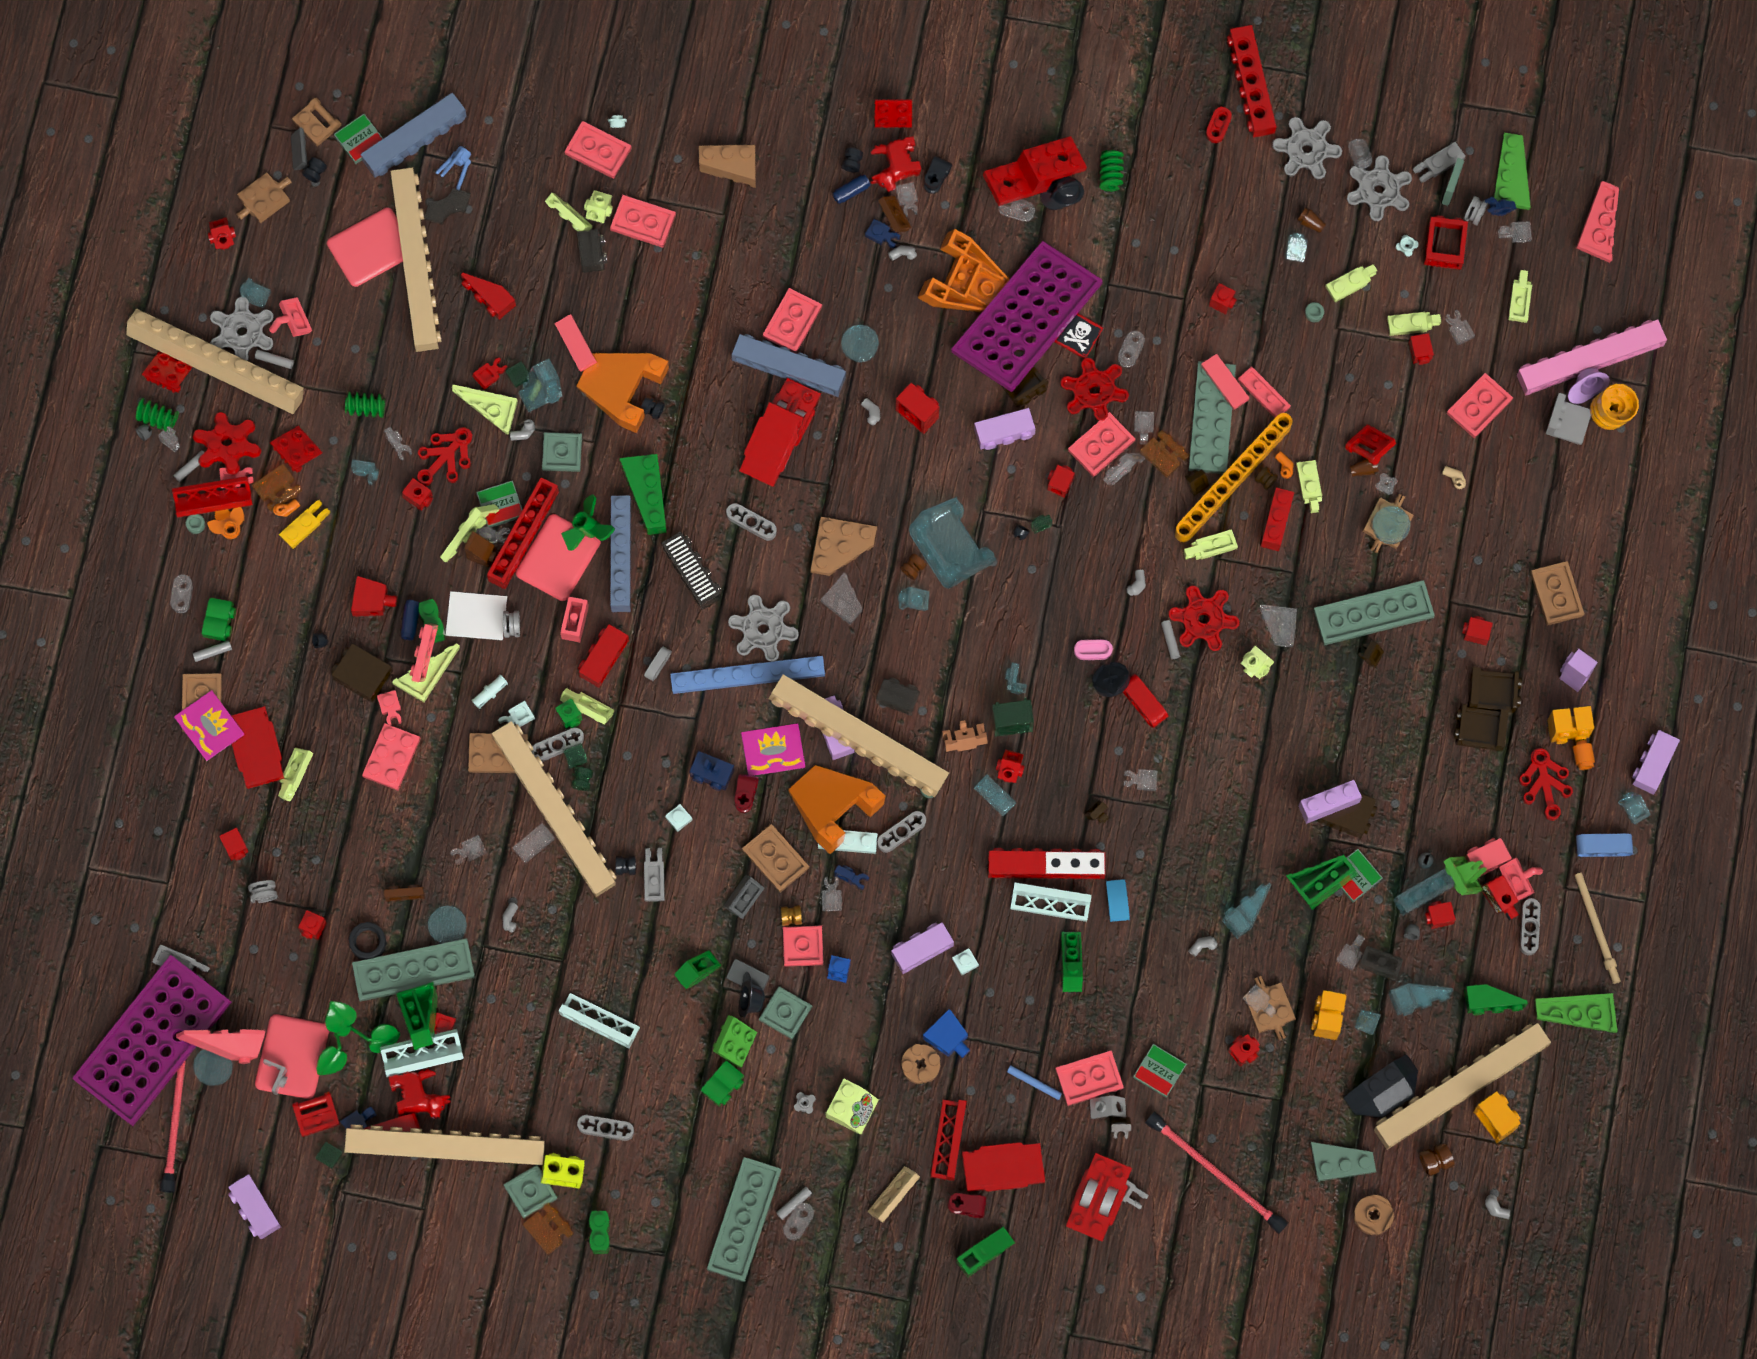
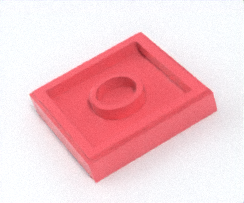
M822 926L783 927L784 967L823 965Z

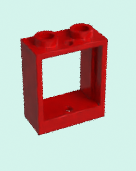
M1443 216L1431 217L1428 226L1424 265L1461 270L1464 262L1468 221H1464L1461 218L1445 219ZM1434 227L1461 230L1459 256L1432 252Z

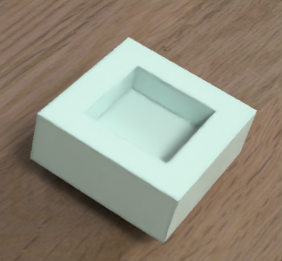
M681 804L665 816L677 832L692 821V817Z
M969 948L952 957L961 976L979 966Z

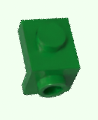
M572 699L556 707V711L561 717L565 729L575 728L581 723L582 714Z

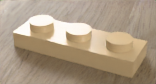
M904 1166L867 1212L879 1221L884 1222L920 1176Z

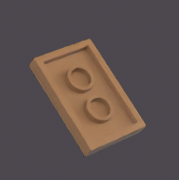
M1568 561L1531 570V577L1547 626L1584 616Z
M183 674L182 711L211 690L222 703V674Z
M470 733L469 772L515 773L493 739L492 734ZM528 734L521 735L524 741L528 740Z
M772 824L742 848V851L780 893L809 869L808 864Z

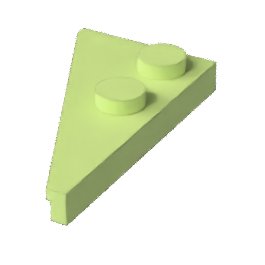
M458 385L452 386V391L505 434L509 435L518 402L517 398Z
M495 504L473 508L469 513V518L460 525L459 532L440 558L444 562H448L457 553L455 550L463 541L466 544L472 531L477 533L486 524L485 518L490 513L496 514L499 508Z
M460 645L450 646L444 652L430 658L425 681H412L413 676H410L411 670H409V673L399 679H394L393 685L425 702L456 655Z

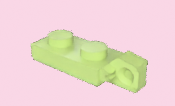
M555 193L549 195L545 202L550 208H556L560 211L559 215L562 218L573 223L572 227L578 232H589L592 225L573 207L564 202Z
M1374 264L1365 269L1363 266L1356 268L1326 284L1325 287L1334 302H1337L1367 286L1371 281L1370 277L1376 275L1377 269Z
M1520 270L1519 279H1514L1508 320L1525 323L1528 321L1532 290L1531 282L1527 281L1528 271Z
M1430 312L1388 316L1389 334L1394 336L1427 332V330L1432 329V326L1440 325V314L1430 315Z
M1316 460L1299 462L1296 464L1302 499L1305 504L1309 503L1311 513H1317L1319 510L1318 502L1322 501V493Z
M1232 530L1197 539L1191 543L1192 547L1184 549L1183 553L1185 559L1196 557V560L1235 550L1238 546Z
M566 688L560 698V701L563 703L572 699L580 713H584L604 725L614 713V709L582 692L577 694Z
M294 748L283 773L285 779L280 780L282 784L278 796L283 800H292L313 755L311 751Z

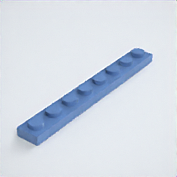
M823 656L672 673L671 683L673 694L779 682L782 675L792 680L825 676Z

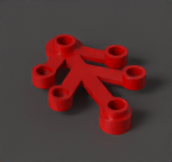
M461 427L454 434H432L430 439L434 446H439L442 442L452 443L449 447H421L418 450L419 458L422 460L428 459L429 456L441 455L429 469L419 471L417 475L418 481L424 486L430 485L433 481V475L447 461V480L450 483H455L458 480V474L455 468L454 452L460 447L461 458L459 459V465L462 469H468L471 462L468 458L467 445L471 443L473 438L471 431L468 428ZM466 435L467 437L465 440H461L460 436ZM435 437L440 438L438 442L433 441ZM422 451H427V455L422 456L420 453ZM467 460L468 464L462 465V461ZM451 474L456 475L454 479L449 478ZM428 476L429 480L423 481L422 478Z
M1537 748L1531 753L1530 759L1532 764L1520 776L1519 783L1522 786H1528L1531 782V776L1537 768L1539 769L1540 776L1530 791L1524 794L1523 801L1525 804H1532L1536 794L1543 787L1547 806L1544 815L1548 820L1554 821L1559 818L1561 810L1558 805L1554 804L1551 786L1560 791L1561 796L1564 798L1571 797L1573 789L1571 786L1564 785L1549 775L1547 767L1556 772L1557 777L1561 780L1568 777L1569 771L1567 768L1561 767L1550 760L1547 750ZM1537 756H1542L1543 761H1538ZM1565 771L1566 776H1561L1559 772ZM1522 777H1527L1529 781L1527 783L1523 782ZM1568 789L1570 794L1566 795L1563 790ZM1530 795L1532 797V801H1528L1526 799V796ZM1549 811H1554L1555 816H1550Z

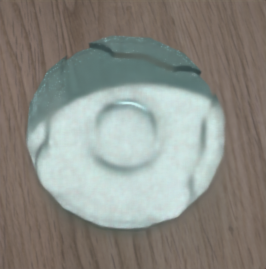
M852 326L843 334L841 341L842 351L847 358L855 360V362L868 361L875 356L878 350V336L868 326Z
M1388 506L1376 513L1372 520V529L1380 541L1385 544H1396L1407 537L1410 531V520L1402 509Z
M439 907L429 917V933L440 944L461 940L467 929L466 918L456 907Z
M203 1049L196 1056L193 1068L200 1082L208 1086H218L226 1082L231 1076L233 1063L232 1060Z

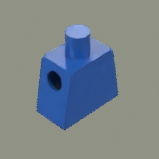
M950 1009L923 1034V1039L948 1057L954 1051L962 1058L970 1052V1049L963 1043L968 1038V1034Z

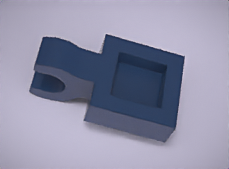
M1494 197L1485 200V203L1491 206L1487 209L1491 215L1504 216L1517 209L1514 201H1507L1506 199L1497 201Z
M845 865L843 867L837 866L834 872L835 877L851 885L854 884L860 890H864L865 886L861 885L859 881L861 879L869 881V876L866 874L855 875L853 873L854 870Z
M372 1107L366 1109L361 1115L356 1110L341 1120V1123L345 1129L351 1128V1124L363 1125L364 1129L368 1127L365 1122L377 1114Z

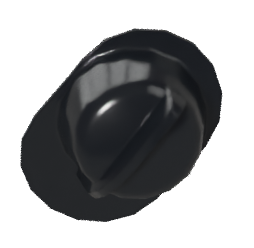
M1073 177L1060 178L1052 182L1046 192L1041 193V202L1046 208L1051 210L1065 208L1078 203L1083 198L1084 187L1081 182Z
M745 972L743 976L742 991L738 1004V1012L742 1018L747 1013L760 1012L765 1000L764 991L761 987L752 984L751 976L748 972Z

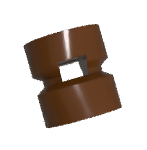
M1446 1143L1435 1146L1433 1151L1428 1149L1419 1153L1423 1169L1429 1177L1439 1173L1440 1169L1447 1170L1455 1166L1453 1156Z

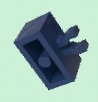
M698 751L690 769V777L697 783L702 784L705 782L710 784V787L720 791L723 789L726 791L734 772V765Z

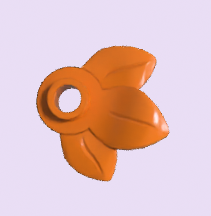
M241 507L234 508L231 512L228 509L215 511L216 520L207 522L208 527L215 534H222L227 539H235L240 534V525L244 521V512ZM234 528V532L229 533L228 529Z

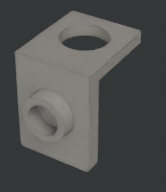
M264 1059L265 1065L274 1066L277 1070H280L271 1090L273 1094L278 1095L279 1088H284L288 1077L285 1076L287 1069Z
M1111 1095L1090 1099L1091 1118L1096 1119L1108 1116L1126 1117L1125 1098ZM1117 1102H1119L1121 1105L1120 1112L1117 1110L1116 1107Z

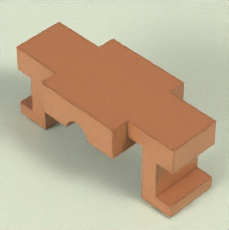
M965 720L960 721V730L954 731L956 740L953 741L950 730L942 731L946 752L953 750L959 752L974 749L978 745L988 744L984 723L976 725L978 736H975L973 727L967 728Z

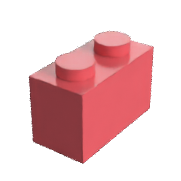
M574 597L568 598L560 632L562 639L581 642L589 607L588 600Z
M1492 838L1484 843L1485 846L1481 848L1476 846L1467 851L1468 854L1465 858L1468 863L1471 861H1483L1480 868H1487L1481 876L1511 861L1512 858L1501 838L1498 840Z

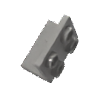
M1559 393L1545 434L1581 445L1591 417L1590 409L1565 402L1566 395Z

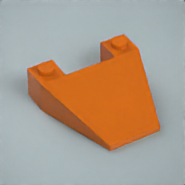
M954 229L947 233L940 250L956 258L945 283L943 284L932 277L924 282L918 298L933 307L983 312L1010 279L972 238Z
M593 353L597 363L584 370L577 388L619 426L637 433L645 418L644 410L629 403L642 377L659 384L662 383L669 369L668 361L651 353Z
M816 765L788 789L816 842L829 854L837 849L844 842L845 832L835 821L854 804L871 817L884 805L886 797L870 782Z

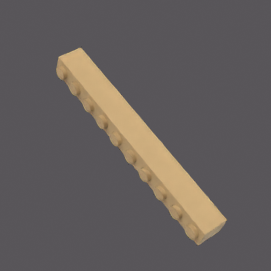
M413 168L392 170V185L416 352L439 349L438 342H441L440 331H436V325L439 324L438 314L433 311V307H436L435 296H431V290L434 289L433 279L429 278L428 272H432L430 261H426L429 249L428 243H424L423 237H427L426 228L421 225L424 213L423 208L419 209L418 202H422L420 191L416 189V185H419L418 174H414Z
M136 309L127 321V336L291 414H294L302 402L303 387L141 310Z
M782 675L769 697L775 706L787 709L792 716L800 717L809 726L819 728L824 735L834 737L845 747H851L858 755L866 756L877 766H883L893 776L905 779L907 784L920 788L927 796L932 795L935 797L949 772L785 675Z
M511 721L493 732V739L594 896L601 895L615 886V874L611 869L607 870L604 865L606 863L601 853L597 854L594 850L595 843L590 836L587 838L583 833L585 828L580 820L576 822L573 815L575 813L569 804L565 805L562 800L565 797L561 790L554 788L552 785L554 782L549 772L545 774L541 768L544 766L538 756L534 757L531 752L534 749L530 742L523 740L521 728L518 724L514 726Z
M1538 1023L1534 1026L1532 1024L1527 1025L1522 1029L1523 1033L1518 1036L1513 1034L1505 1040L1507 1043L1503 1046L1499 1044L1489 1050L1490 1054L1486 1057L1484 1055L1477 1057L1473 1060L1475 1064L1470 1067L1467 1065L1463 1066L1453 1078L1450 1075L1441 1081L1442 1085L1439 1087L1432 1086L1426 1090V1095L1422 1098L1418 1096L1408 1102L1410 1104L1408 1107L1403 1109L1401 1106L1392 1112L1394 1116L1389 1119L1384 1117L1379 1120L1374 1131L1385 1148L1388 1150L1548 1047L1551 1041Z
M351 1124V1128H346V1153L543 1165L544 1140H540V1136H529V1139H521V1135H509V1138H501V1134L489 1133V1137H482L479 1132H470L469 1136L462 1135L461 1131H450V1134H442V1130H430V1133H422V1129L410 1128V1132H403L400 1127H391L390 1131L382 1130L383 1126H371V1129H363V1125Z

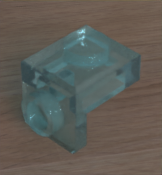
M1012 663L1011 668H1007L1005 679L1008 680L1007 690L1014 694L1026 693L1027 684L1016 682L1019 664Z

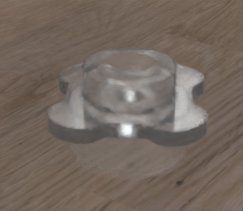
M1383 473L1380 475L1379 483L1376 484V489L1391 495L1394 492V485L1398 481L1395 477L1391 478Z

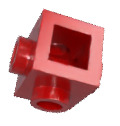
M227 217L209 222L211 232L208 233L210 243L215 244L216 249H227L234 245L233 238L236 237L234 227H229Z
M1005 749L1002 760L998 759L996 770L999 771L997 778L1005 782L1016 783L1018 776L1022 777L1025 766L1021 765L1024 754Z
M1247 1034L1243 1037L1240 1035L1232 1042L1234 1045L1228 1050V1053L1241 1067L1247 1061L1250 1064L1259 1057L1257 1054L1260 1050V1044L1253 1036L1250 1037Z

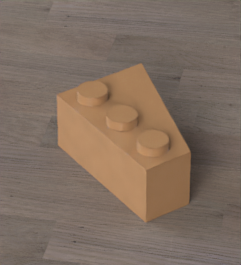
M755 145L699 146L700 172L720 178L725 177L734 182L750 185V187L756 188Z

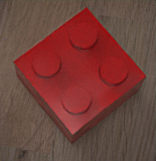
M910 383L896 398L895 411L922 434H925L939 419V403L933 397L929 398L925 395V391L919 385L915 386Z

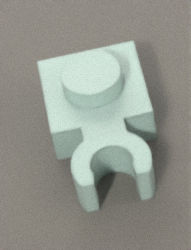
M523 701L508 710L510 716H502L498 721L500 724L512 721L513 724H518L521 727L535 719L526 702Z

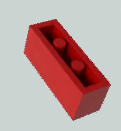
M1280 488L1275 489L1261 547L1275 551L1280 550L1294 492Z
M610 624L606 629L603 628L598 636L600 639L597 644H593L588 651L590 655L586 660L583 659L578 667L579 676L600 688L629 642V635Z

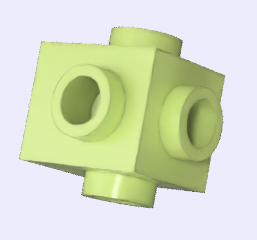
M594 190L590 200L587 199L584 210L587 211L586 218L604 223L606 217H610L612 212V195Z
M1256 646L1244 655L1241 662L1245 667L1243 670L1251 678L1255 675L1259 679L1269 672L1271 665L1274 663L1271 658Z

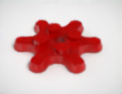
M1086 358L1081 362L1083 373L1080 377L1072 378L1066 376L1061 379V387L1065 390L1073 391L1075 394L1074 399L1068 403L1067 410L1075 415L1084 408H1090L1094 411V416L1097 420L1104 421L1108 417V403L1112 401L1123 403L1129 398L1127 390L1117 388L1114 384L1115 380L1122 374V368L1114 364L1105 371H1099L1095 367L1094 360ZM1092 387H1098L1100 391L1099 393L1093 394L1090 393V389Z
M219 412L214 417L216 426L213 430L204 431L198 429L193 433V440L204 444L207 448V451L198 460L199 465L204 468L219 461L225 464L228 474L235 475L240 471L238 461L241 457L249 456L256 458L261 454V448L256 444L249 443L247 440L248 435L255 430V424L251 420H245L240 425L235 426L229 424L226 414ZM229 438L232 443L229 446H224L221 442Z
M1190 586L1186 590V596L1189 599L1188 606L1183 609L1174 607L1169 611V618L1172 621H1179L1185 625V632L1180 636V644L1184 647H1190L1196 639L1202 638L1207 641L1210 650L1218 651L1222 647V641L1219 637L1220 631L1225 628L1234 630L1240 624L1236 616L1227 615L1223 611V605L1229 598L1228 593L1224 590H1218L1212 598L1207 599L1201 595L1198 587ZM1199 616H1208L1209 622L1207 624L1201 623Z

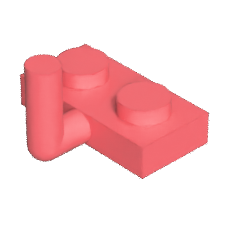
M298 298L283 300L279 303L284 316L275 319L269 328L271 333H275L280 325L284 323L288 324L293 337L309 334L312 331Z
M1518 858L1499 867L1502 875L1505 876L1517 897L1518 902L1535 893L1528 878L1533 875H1541L1543 873L1542 868L1531 867L1524 871Z

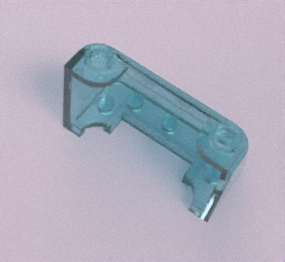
M956 497L922 511L909 527L910 535L941 584L947 589L980 572L996 560L989 548L983 547L979 550L960 521L963 517L964 508Z

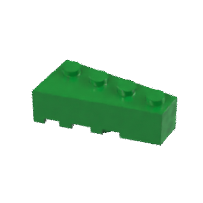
M658 455L620 458L621 468L647 534L667 533Z

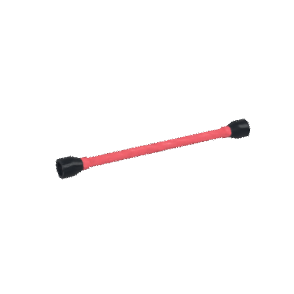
M187 1020V1025H194V1021ZM185 1062L176 1073L175 1100H173V1115L171 1117L170 1142L168 1145L169 1152L167 1155L168 1162H166L167 1167L160 1181V1192L175 1193L176 1188L173 1164L176 1152Z
M1156 1111L1147 1119L1145 1124L1151 1129L1161 1132L1177 1143L1179 1147L1183 1148L1185 1152L1187 1151L1189 1155L1191 1154L1192 1158L1208 1169L1216 1178L1218 1177L1220 1181L1222 1180L1233 1192L1249 1203L1257 1212L1259 1211L1276 1233L1280 1234L1289 1222L1280 1215L1272 1213L1270 1210L1268 1211L1247 1192L1243 1191L1241 1187L1237 1186L1235 1182L1233 1183L1231 1179L1229 1180V1177L1227 1178L1224 1173H1221L1222 1171L1212 1165L1210 1161L1202 1157L1194 1148L1192 1149L1175 1132L1171 1131L1163 1117Z

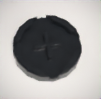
M1110 662L1109 665L1099 667L1092 678L1093 686L1101 696H1117L1128 687L1130 674L1125 665L1119 662Z

